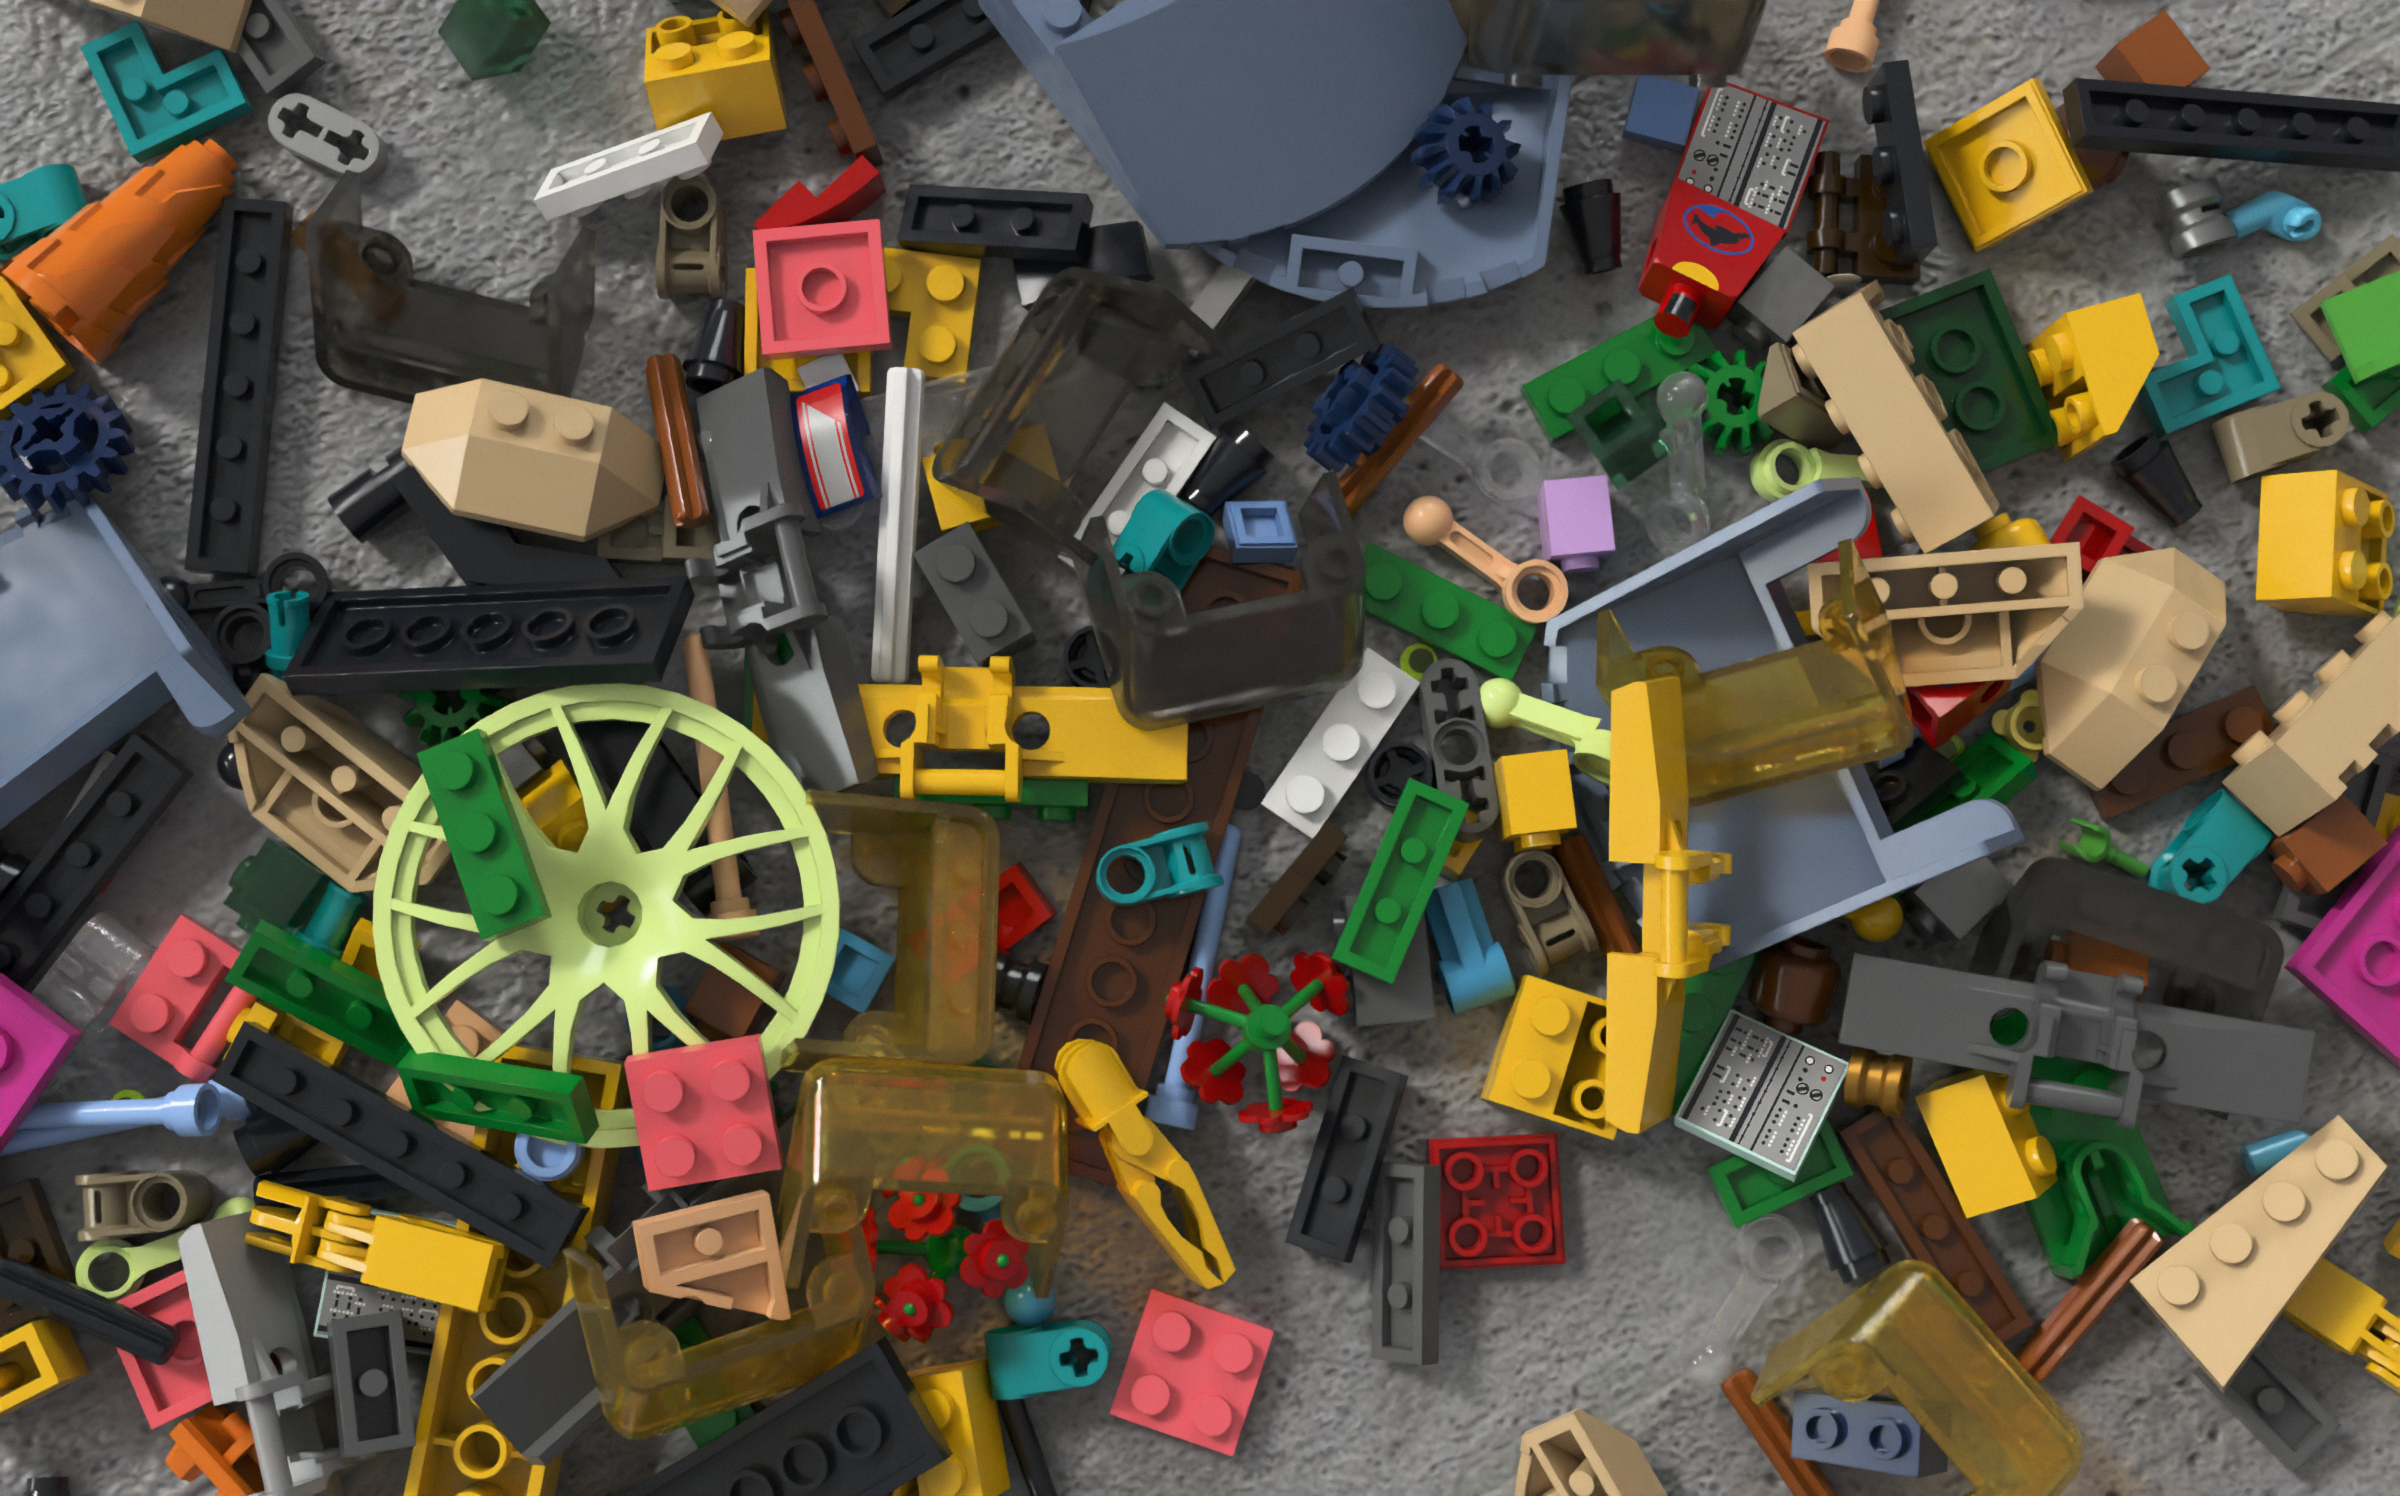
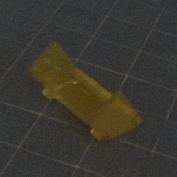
M1851 538L1838 542L1841 594L1826 601L1819 611V631L1823 640L1702 673L1694 657L1689 652L1678 647L1656 646L1634 652L1612 611L1608 609L1598 612L1596 687L1610 711L1611 691L1637 681L1670 676L1680 678L1689 792L1688 807L1700 806L1890 757L1905 750L1912 742V711L1886 610Z
M808 789L806 791L805 805L815 807L826 833L851 835L850 860L855 873L869 885L899 889L894 1012L868 1011L858 1015L845 1028L841 1041L794 1038L780 1052L779 1067L782 1068L779 1071L884 1077L963 1068L973 1064L987 1053L994 1038L1000 832L995 820L983 809L971 805Z
M830 1058L812 1066L804 1075L800 1086L775 1221L785 1288L799 1289L809 1233L832 1234L852 1229L865 1218L869 1210L872 1191L889 1190L1003 1196L1000 1214L1004 1228L1013 1238L1022 1242H1028L1029 1247L1025 1260L1028 1265L1036 1298L1049 1299L1069 1216L1067 1103L1059 1082L1046 1072L1020 1069Z
M820 1168L807 1172L827 1258L813 1269L808 1278L806 1297L809 1307L790 1313L791 1319L783 1321L771 1319L683 1350L680 1349L675 1335L658 1322L640 1320L617 1328L601 1264L577 1246L563 1249L602 1410L607 1422L620 1435L638 1441L665 1434L804 1385L863 1350L875 1296V1280L852 1183Z
M1905 1260L1891 1266L1771 1350L1750 1396L1752 1401L1760 1407L1808 1373L1826 1393L1845 1402L1864 1401L1887 1387L1974 1486V1489L1963 1496H2059L2078 1474L2084 1453L2082 1435L2071 1420L1946 1278L1932 1265L1918 1260Z

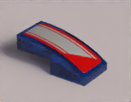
M851 374L837 377L790 395L798 453L817 519L882 498L883 495L863 440L864 437L872 434Z

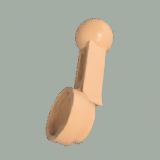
M1431 495L1421 496L1413 500L1406 508L1403 516V525L1410 539L1423 546H1439L1492 584L1503 598L1506 609L1516 619L1529 624H1540L1556 617L1565 607L1568 599V584L1562 571L1554 564L1540 559L1528 560L1521 564L1511 562L1455 522L1451 508L1439 497ZM1526 575H1534L1541 578L1548 587V601L1541 610H1530L1519 601L1517 587L1520 580Z

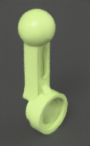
M1778 439L1761 447L1754 454L1750 463V479L1753 487L1762 498L1771 503L1818 479L1859 477L1863 487L1874 488L1865 477L1859 465L1858 456L1860 455L1832 454L1815 447L1808 450L1800 443L1790 439ZM1778 454L1790 457L1796 464L1798 479L1795 485L1785 483L1778 476L1775 467Z
M1490 679L1479 687L1485 725L1497 729L1507 728L1512 725L1575 747V752L1572 756L1574 765L1591 779L1610 786L1611 731L1598 728L1601 718L1586 716L1525 695L1514 682L1508 679Z
M246 1197L231 1198L218 1207L212 1220L252 1211V1207L255 1206L254 1200ZM187 1229L142 1246H136L124 1239L101 1240L92 1244L82 1253L77 1262L75 1271L77 1285L115 1302L139 1291L144 1283L146 1273L181 1259L177 1239ZM106 1252L120 1254L129 1264L130 1273L128 1280L118 1290L106 1291L100 1289L95 1285L91 1277V1267L94 1261Z

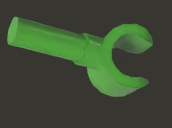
M2076 817L2069 820L2081 827L2082 837L2076 846L2059 841L2058 846L2063 853L2092 863L2099 862L2100 860L2110 862L2139 879L2146 876L2149 870L2148 865L2111 844L2110 832L2105 827Z

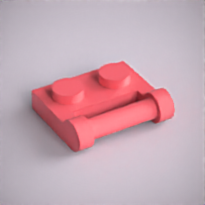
M181 914L108 1024L172 1064L178 1072L200 1084L208 1083L219 1069L215 1062L228 1044L226 1038L233 1021L246 1007L251 1008L257 997L234 986L195 1046L191 1048L182 1041L229 969L232 968L242 948L192 916Z

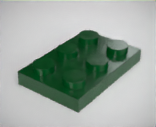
M1990 268L1879 311L1884 321L1890 318L1896 326L1901 325L1914 347L1911 351L1915 363L1909 366L1915 377L1923 373L1934 383L1948 414V417L1940 422L1946 432L1956 428L1961 433L1983 474L2052 448L2059 443L2057 427L2049 413L2051 410Z

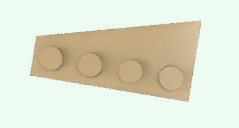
M1876 279L1792 332L1798 344L1792 347V352L1804 374L1810 380L1819 377L1831 399L1825 402V407L1836 428L1843 435L1851 431L1862 449L1863 454L1858 456V462L1869 483L1876 490L1884 486L1896 508L1890 514L1902 538L1908 544L1917 541L1923 553L1927 554L1994 517L2000 504L1961 433L1956 428L1946 432L1940 422L1946 419L1948 414L1934 383L1923 373L1915 377L1909 366L1915 363L1911 351L1914 347L1901 325L1896 326L1890 318L1884 321L1876 305L1885 301L1887 297Z
M2381 609L2353 635L2361 645L2351 655H2348L2343 649L2339 650L2314 673L2313 676L2321 684L2310 695L2300 689L2272 715L2280 725L2269 736L2258 730L2231 755L2239 765L2222 783L2278 837L2336 801L2348 788L2345 783L2355 774L2362 772L2377 757L2378 754L2375 751L2400 732V610L2390 616Z
M2337 1115L2130 1280L2131 1288L2224 1394L2252 1353L2259 1347L2273 1328L2275 1322L2299 1293L2327 1252L2336 1243L2384 1178L2387 1165Z

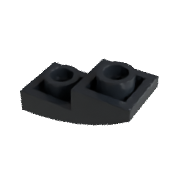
M1138 221L1119 222L1089 228L1082 263L1012 258L1022 307L1033 316L1087 293H1090L1096 300L1102 302L1155 279L1144 229Z

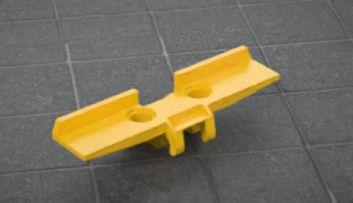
M919 655L918 670L921 672L922 685L858 684L879 773L874 779L894 780V776H900V797L902 801H916L918 794L1005 796L1006 802L1020 803L1023 779L1087 780L1089 783L1182 784L1188 780L1189 690L1016 686V671L1012 656H991L990 667H944L940 655ZM754 690L752 732L770 746ZM899 713H912L916 718L913 734L909 739L901 742V748L891 745L886 733L888 723ZM1026 715H1040L1049 722V739L1038 749L1028 750L1022 748L1015 741L1014 731L1017 723ZM925 752L1005 753V770L929 769L924 765Z
M1672 676L1637 681L1611 691L1609 861L1643 864L1642 952L1638 954L1623 952L1607 953L1605 1121L1626 1133L1640 1134L1672 1116L1685 1006V978L1708 972L1712 956L1715 953H1721L1722 946L1731 945V925L1688 922L1689 885L1706 884L1719 879L1720 874H1732V854L1688 850L1689 792L1680 678Z

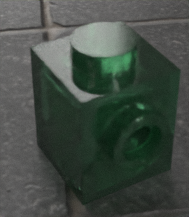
M457 0L437 32L471 80L476 81L519 72L551 25V22L535 0Z
M1617 379L1566 416L1617 490L1670 454L1659 435V432L1668 427V425L1647 396L1636 402L1620 379Z
M268 838L256 856H248L236 868L229 881V886L233 889L223 904L241 915L236 925L249 935L253 933L258 922L262 919L294 936L298 928L305 929L328 889L329 881L333 879L288 843Z

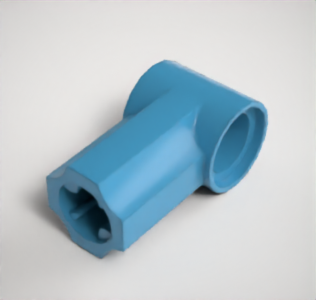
M1472 877L1433 889L1424 910L1425 919L1439 959L1436 960V967L1452 1013L1457 1015L1515 996V985L1506 956L1498 941L1493 942Z

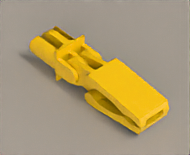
M1076 1039L1066 1043L1058 1051L1054 1064L1060 1086L1079 1116L1075 1119V1122L1093 1132L1099 1130V1140L1116 1179L1117 1189L1188 1279L1208 1290L1224 1284L1236 1269L1189 1163L1181 1157L1151 1119L1141 1114L1136 1105L1149 1096L1148 1092L1136 1086L1116 1051L1107 1044L1093 1039ZM1155 1176L1165 1180L1176 1198L1182 1212L1186 1239L1171 1224L1161 1206V1191L1155 1184ZM1212 1269L1218 1272L1219 1279L1211 1272Z
M267 1180L258 1183L256 1196L302 1209L299 1212L279 1207L253 1206L249 1222L291 1234L292 1238L274 1233L246 1232L245 1244L291 1256L289 1263L293 1264L305 1263L345 1274H355L356 1271L362 1272L360 1280L362 1283L475 1312H492L496 1309L510 1247L496 1239L410 1214L399 1213L397 1217L384 1214L371 1215V1206L347 1200L346 1196H322Z
M2323 1258L2311 1277L2281 1315L2337 1353L2343 1351L2351 1356L2355 1354L2366 1361L2367 1365L2364 1369L2395 1390V1394L2400 1396V1314L2396 1317L2384 1309L2388 1302L2385 1297Z

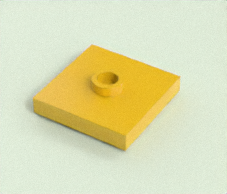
M2032 78L1922 142L1975 253L1988 250L2094 192L2074 148L2071 147L2068 135L2040 78Z

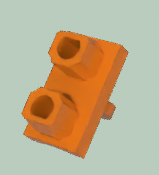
M212 1402L193 1417L181 1421L169 1433L176 1443L166 1457L165 1463L180 1480H186L191 1483L205 1474L219 1489L214 1496H242L265 1490L251 1426L237 1410L231 1413L224 1404L214 1406Z

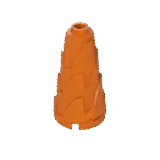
M208 139L203 145L196 140L187 146L182 144L153 167H144L102 201L87 204L46 238L40 239L13 257L0 269V276L30 308L34 306L45 317L43 321L89 360L101 365L115 351L134 321L168 284V274L205 232V224L222 206L223 197L229 198L234 192L231 187L236 183L232 172L238 165L212 139Z

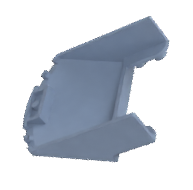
M978 0L982 11L1164 249L1190 250V244L1226 241L1227 246L1248 242L1249 236L1266 233L1280 227L1284 231L1297 227L1355 196L1381 176L1412 145L1414 140L1412 137L1416 128L1423 122H1428L1429 112L1443 102L1446 92L1459 68L1468 41L1448 0H1125L1094 21L1080 4L1079 0Z
M1521 0L1511 72L1459 65L1441 103L1443 105L1446 103L1451 107L1457 99L1469 96L1475 110L1483 103L1493 102L1492 119L1496 123H1499L1501 120H1512L1511 128L1504 136L1506 140L1521 144L1519 153L1510 160L1518 171L1513 180L1506 185L1502 184V194L1490 203H1484L1479 200V203L1473 208L1461 210L1454 197L1447 204L1437 205L1439 188L1434 183L1429 187H1418L1419 179L1426 173L1425 167L1409 163L1411 154L1421 147L1413 140L1412 145L1381 176L1355 196L1312 220L1286 231L1280 227L1266 233L1249 236L1248 242L1227 246L1226 241L1196 245L1229 267L1252 274V279L1276 289L1313 300L1325 301L1353 287L1362 306L1371 308L1421 307L1454 302L1488 293L1516 282L1545 267L1584 0Z
M1859 477L1818 479L1546 622L1543 646L1550 647L1548 682L1541 683L1542 701L1586 716L1601 718L1598 725L1599 729L1611 731V691L1637 681L1670 676L1680 678L1689 792L1688 850L1732 854V874H1720L1719 879L1706 884L1689 885L1688 922L1731 925V945L1722 946V952L1719 954L1715 953L1712 956L1708 972L2025 841L2020 827L2008 807L1997 800L1989 798H1979L1966 802L1895 834L1891 828L1780 579L1807 566V564L1813 563L1855 542L1866 532L1871 521L1872 509L1869 497ZM1555 740L1548 742L1549 751L1567 749L1577 823L1575 830L1577 834H1582L1586 837L1611 890H1619L1630 906L1641 917L1636 922L1642 927L1643 864L1609 861L1610 786L1591 779L1574 765L1572 756L1575 752V747Z
M88 492V506L82 507L75 498L69 499L62 513H55L52 510L41 514L38 510L36 512L31 511L28 507L14 513L15 522L18 525L0 533V830L173 698L188 721L200 733L206 734L211 738H219L228 734L240 720L253 711L221 663L224 659L187 612L167 591L156 573L91 492Z

